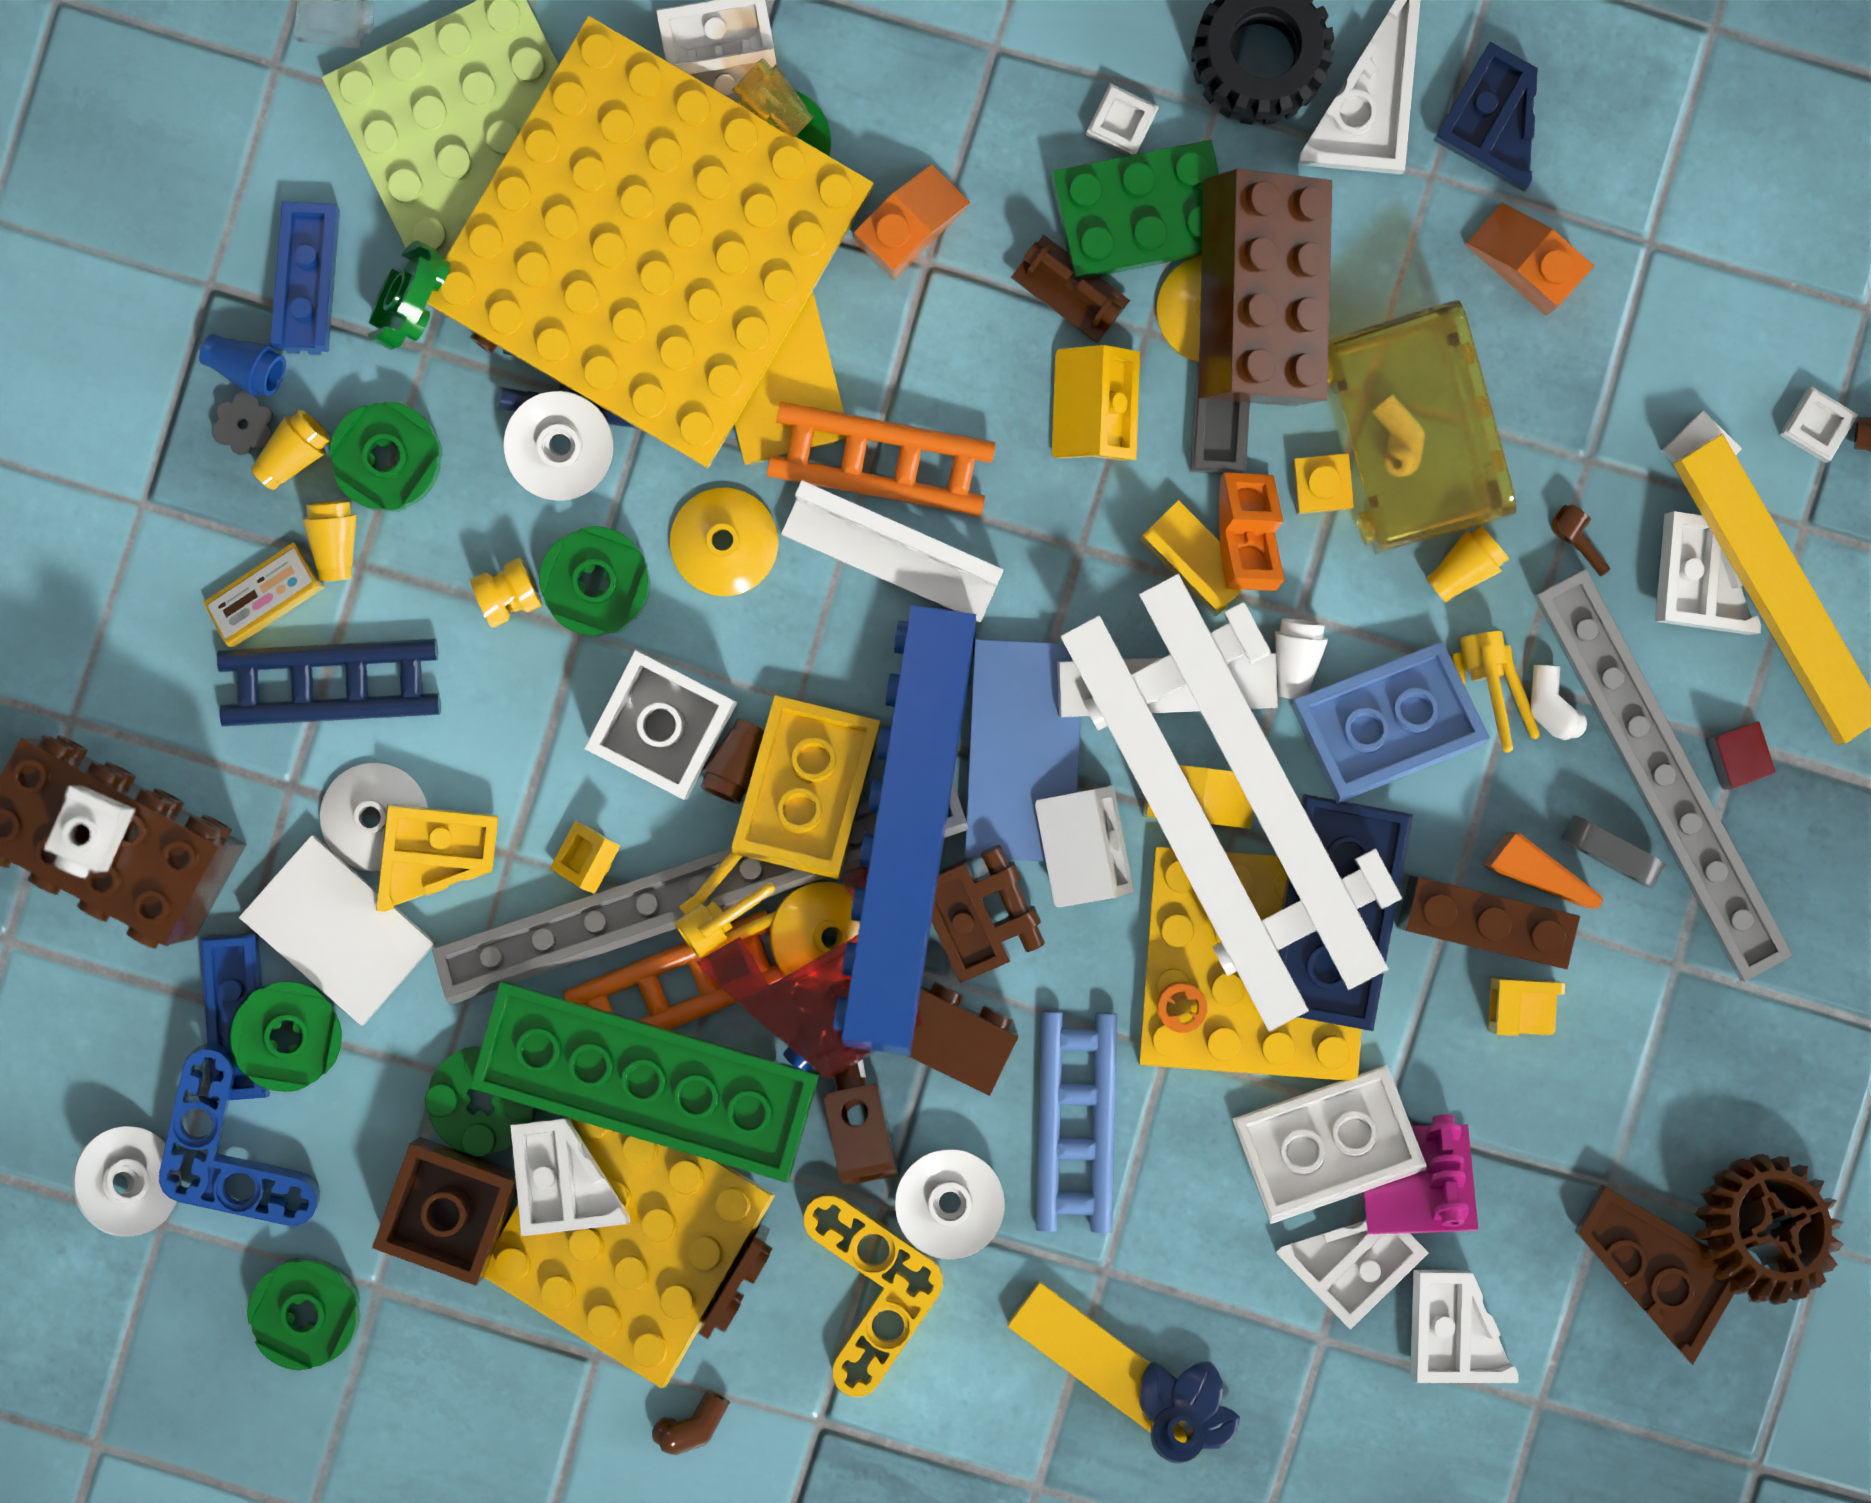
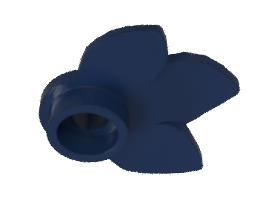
M1209 1361L1197 1363L1181 1373L1178 1379L1155 1362H1151L1143 1372L1139 1388V1404L1152 1422L1150 1434L1153 1448L1162 1458L1169 1462L1185 1463L1198 1456L1202 1449H1219L1230 1442L1237 1431L1240 1416L1233 1410L1220 1406L1223 1395V1382L1213 1363ZM1174 1425L1181 1426L1187 1436L1185 1443L1179 1442L1174 1437Z

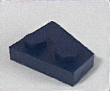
M1490 41L1433 141L1525 192L1532 182L1533 171H1530L1531 146L1535 132L1533 107L1534 97L1537 93L1538 68Z

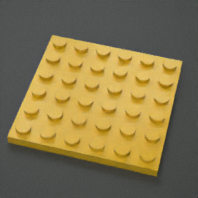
M588 16L447 254L445 260L451 264L448 276L438 291L432 290L426 305L709 469L874 188V182Z

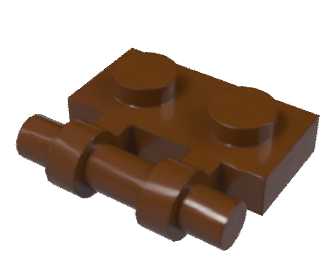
M1001 845L992 846L981 853L989 872L980 877L974 878L966 859L939 870L931 922L960 983L1009 963L1010 955L1004 941L1018 935L1025 952L1036 950L1045 944L1037 926L1041 923V919L1035 906H1028L1017 882L1021 879V875L1015 862H1008ZM998 891L1009 916L994 922L983 897Z

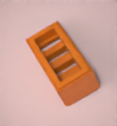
M1507 832L1483 863L1491 871L1581 907L1598 909L1603 902L1600 894L1517 832Z

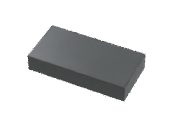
M1198 362L1196 366L1190 472L1223 474L1224 472L1246 473L1250 403L1198 399Z

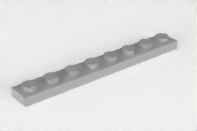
M1586 569L1581 570L1534 595L1739 980L1745 982L1792 957L1793 954Z

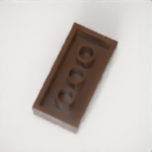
M1234 169L1203 179L1198 399L1297 406L1327 400L1332 180Z

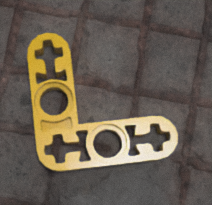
M822 1193L815 1196L808 1203L805 1210L804 1227L807 1234L818 1244L883 1287L838 1352L833 1363V1379L839 1390L851 1397H863L870 1394L879 1385L940 1295L943 1287V1273L940 1265L931 1256L921 1252L905 1238L843 1196L836 1193ZM832 1204L840 1209L838 1220L850 1229L854 1218L864 1223L854 1232L848 1249L838 1244L845 1237L843 1232L832 1226L827 1228L825 1232L817 1228L819 1217L814 1211L818 1207L827 1210ZM869 1234H878L884 1237L890 1247L887 1258L878 1264L865 1262L858 1253L860 1240ZM899 1249L909 1254L902 1260L904 1266L914 1272H918L922 1266L930 1270L928 1280L933 1286L929 1291L920 1287L915 1293L910 1292L907 1289L909 1286L908 1277L897 1269L892 1280L883 1275L894 1265ZM884 1310H892L898 1313L904 1322L902 1333L892 1340L879 1338L872 1328L874 1317ZM860 1336H864L874 1348L888 1352V1355L882 1360L875 1352L869 1360L866 1370L871 1375V1378L866 1381L859 1377L853 1384L846 1380L848 1369L843 1363L846 1360L853 1363L859 1361L866 1350V1345L857 1343Z

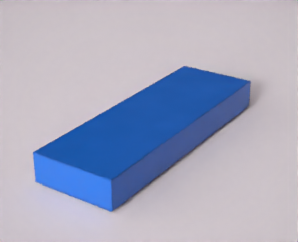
M257 933L200 938L207 1043L221 1045L230 1053L228 1032L233 1013L250 991L262 987ZM208 1058L211 1085L216 1075L224 1076V1072L215 1068V1059ZM236 1067L230 1100L266 1098L270 1096V1090L253 1083ZM211 1097V1099L219 1101V1097Z

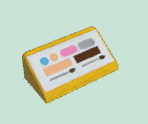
M293 542L203 603L225 644L228 647L235 648L325 587L319 581L318 576L297 544Z

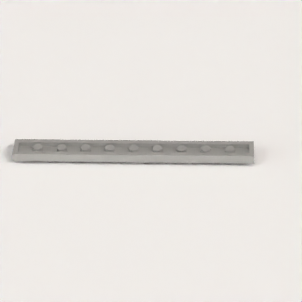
M954 783L952 784L944 838L969 830ZM869 801L859 805L842 872L860 867L864 834L875 833L878 813L868 812ZM732 848L432 949L445 999L452 1005L497 990L502 981L514 984L677 929L674 922L684 916L678 906L694 896L732 851ZM743 856L703 905L707 906L714 901L724 912L767 883H772L775 886V891L766 898L827 877Z

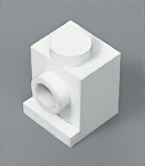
M69 786L65 794L67 799L44 849L58 855L54 862L56 867L76 876L86 878L89 870L95 872L109 870L135 809L85 786ZM81 823L85 824L91 833L90 839L85 845L78 844L74 839L75 832Z

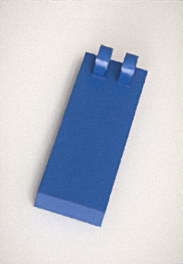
M282 201L270 344L276 350H286L288 354H299L300 351H307L309 355H321L322 352H329L340 210L337 204Z

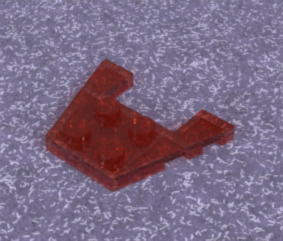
M861 866L841 878V882L852 901L856 887L866 888L869 867ZM858 934L772 985L767 984L741 937L697 961L700 969L707 977L826 1080L876 1052L844 1046L842 1041L843 1031L834 1030V1017L838 997L848 998L852 977L842 975L847 942L857 943ZM918 1004V1011H917V1017H916L915 1028H917V1027H919L920 1025H922V1018H921V1013H920V1009H919V1004Z

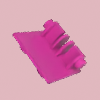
M1441 1114L1432 1118L1433 1125L1411 1126L1425 1160L1426 1170L1364 1192L1367 1234L1478 1231L1468 1124H1455L1453 1115Z

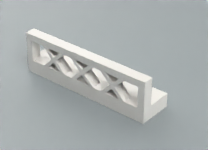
M801 480L795 494L796 502L781 533L782 536L951 611L976 614V622L981 624L1003 574V569Z

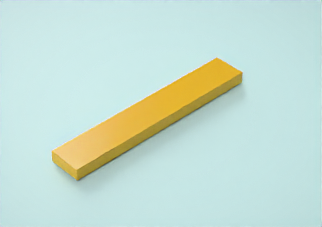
M1724 434L1717 435L1672 464L1836 745L1846 744L1871 727V688Z

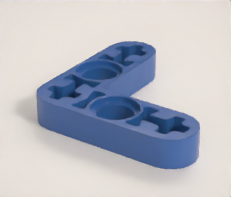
M207 1043L198 1046L186 1059L181 1072L159 1171V1184L162 1191L170 1199L180 1203L286 1226H298L306 1223L313 1216L320 1201L319 1187L310 1175L300 1171L218 1154L236 1073V1064L232 1054L221 1045ZM206 1058L215 1059V1068L224 1072V1076L216 1075L208 1093V1097H219V1103L206 1096H187L188 1090L197 1095L201 1089L203 1072L196 1070L195 1065H202ZM191 1109L206 1111L213 1122L212 1131L202 1137L189 1134L182 1124L184 1113ZM176 1143H178L179 1145H181V1146H183V1147H185V1148L177 1149V1148H176ZM187 1149L198 1150L194 1156L191 1170L192 1174L200 1176V1180L193 1179L189 1187H183L179 1185L180 1176L172 1174V1171L179 1170L185 1160ZM207 1149L208 1153L206 1155L199 1150ZM235 1173H243L249 1176L254 1182L255 1194L247 1200L231 1198L225 1189L226 1178ZM266 1179L275 1181L270 1192L284 1195L289 1192L291 1186H295L301 1189L300 1197L309 1200V1203H301L297 1211L287 1209L288 1201L285 1198L271 1195L268 1201V1206L259 1204L266 1190Z

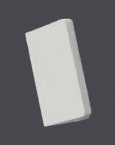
M1114 785L1036 801L1035 808L1053 902L1056 907L1106 900L1134 892Z

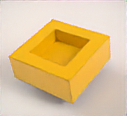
M1349 453L1294 458L1292 460L1297 514L1351 510L1354 508Z
M575 820L550 869L579 888L595 894L604 876L609 871L620 845L591 827Z

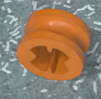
M1174 982L1160 992L1156 1002L1157 1014L1162 1023L1170 1030L1178 1033L1190 1032L1197 1029L1204 1022L1207 1014V1001L1203 993L1194 985L1186 982ZM1178 992H1183L1186 999L1196 1000L1197 1002L1196 1013L1189 1011V1014L1193 1017L1186 1022H1180L1176 1014L1168 1015L1166 1012L1167 1002L1174 1003L1175 1001L1171 996Z

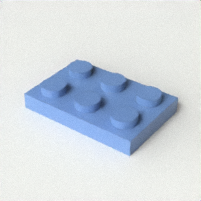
M1443 641L1294 699L1291 706L1337 803L1485 745L1490 738Z

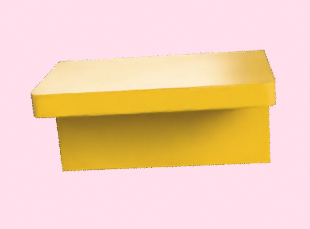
M1107 345L1064 348L1056 351L1052 429L1053 457L1062 459L1095 457L1116 461L1136 460L1140 351Z
M1179 500L1139 538V541L1174 576L1180 575L1186 589L1214 617L1219 615L1243 590L1226 589L1220 541Z

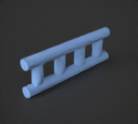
M1042 1011L1036 1230L1044 1232L1058 1231V1214L1091 1215V1232L1111 1233L1113 1220L1117 1013H1096L1095 1029H1062L1063 1012ZM1062 1050L1095 1051L1094 1084L1061 1083ZM1061 1105L1093 1106V1138H1060ZM1059 1160H1092L1091 1193L1059 1192Z

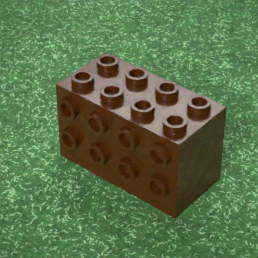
M43 734L41 739L21 738L0 775V866L9 868L11 863L26 869L31 872L27 880L51 894L58 895L60 890L68 892L80 899L77 904L78 909L98 920L107 922L109 917L119 920L129 926L126 934L130 938L147 947L156 949L158 944L169 946L170 944L194 940L247 844L231 836L230 834L233 829L219 820L205 814L199 818L183 810L184 802L177 797L158 788H154L152 792L134 783L136 776L126 769L108 761L103 765L85 756L88 752L85 747L64 736L58 735L57 738ZM69 786H85L135 809L109 870L105 872L89 870L86 878L76 876L56 867L54 862L58 855L44 849L67 799L65 794ZM81 823L75 832L74 839L78 844L85 845L89 841L91 833L89 828Z

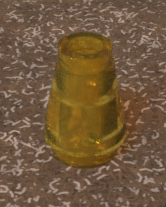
M764 58L732 89L742 99L738 103L739 105L781 133H785L791 139L814 118L776 64L772 67Z

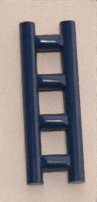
M437 639L219 650L217 652L218 671H236L238 704L220 706L221 726L440 715V694H423L421 661L438 660ZM399 662L401 695L368 697L366 664ZM345 665L346 698L314 700L312 667ZM290 668L292 701L259 703L258 670Z

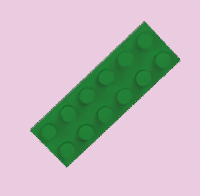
M502 981L498 987L470 1089L787 1183L790 1181L820 1074Z

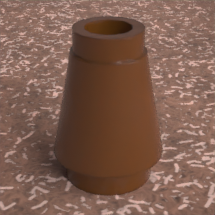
M737 719L733 728L730 729L702 769L701 773L705 777L700 787L725 801L740 804L744 794H747L764 730L750 722Z

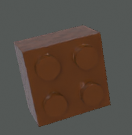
M423 1137L417 1138L409 1144L372 1248L477 1286L485 1276L517 1190L515 1171Z

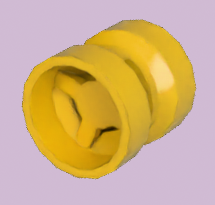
M521 557L505 563L503 570L497 572L495 576L484 572L470 578L477 602L491 628L508 622L511 615L510 612L522 610L529 613L543 606L533 578Z

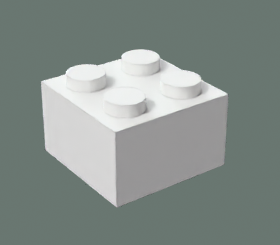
M635 650L585 750L683 800L689 799L702 769L708 762L738 702Z

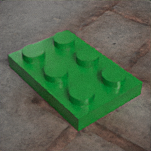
M1212 140L1053 170L1050 178L1071 271H1073L1072 278L1077 281L1202 256L1203 179L1219 174Z

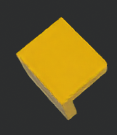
M1491 977L1488 1031L1496 1035L1519 1036V1033L1554 1034L1557 994H1565V983L1557 980Z

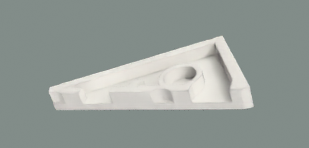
M1395 0L1300 153L1298 165L1403 174L1406 165L1421 0Z

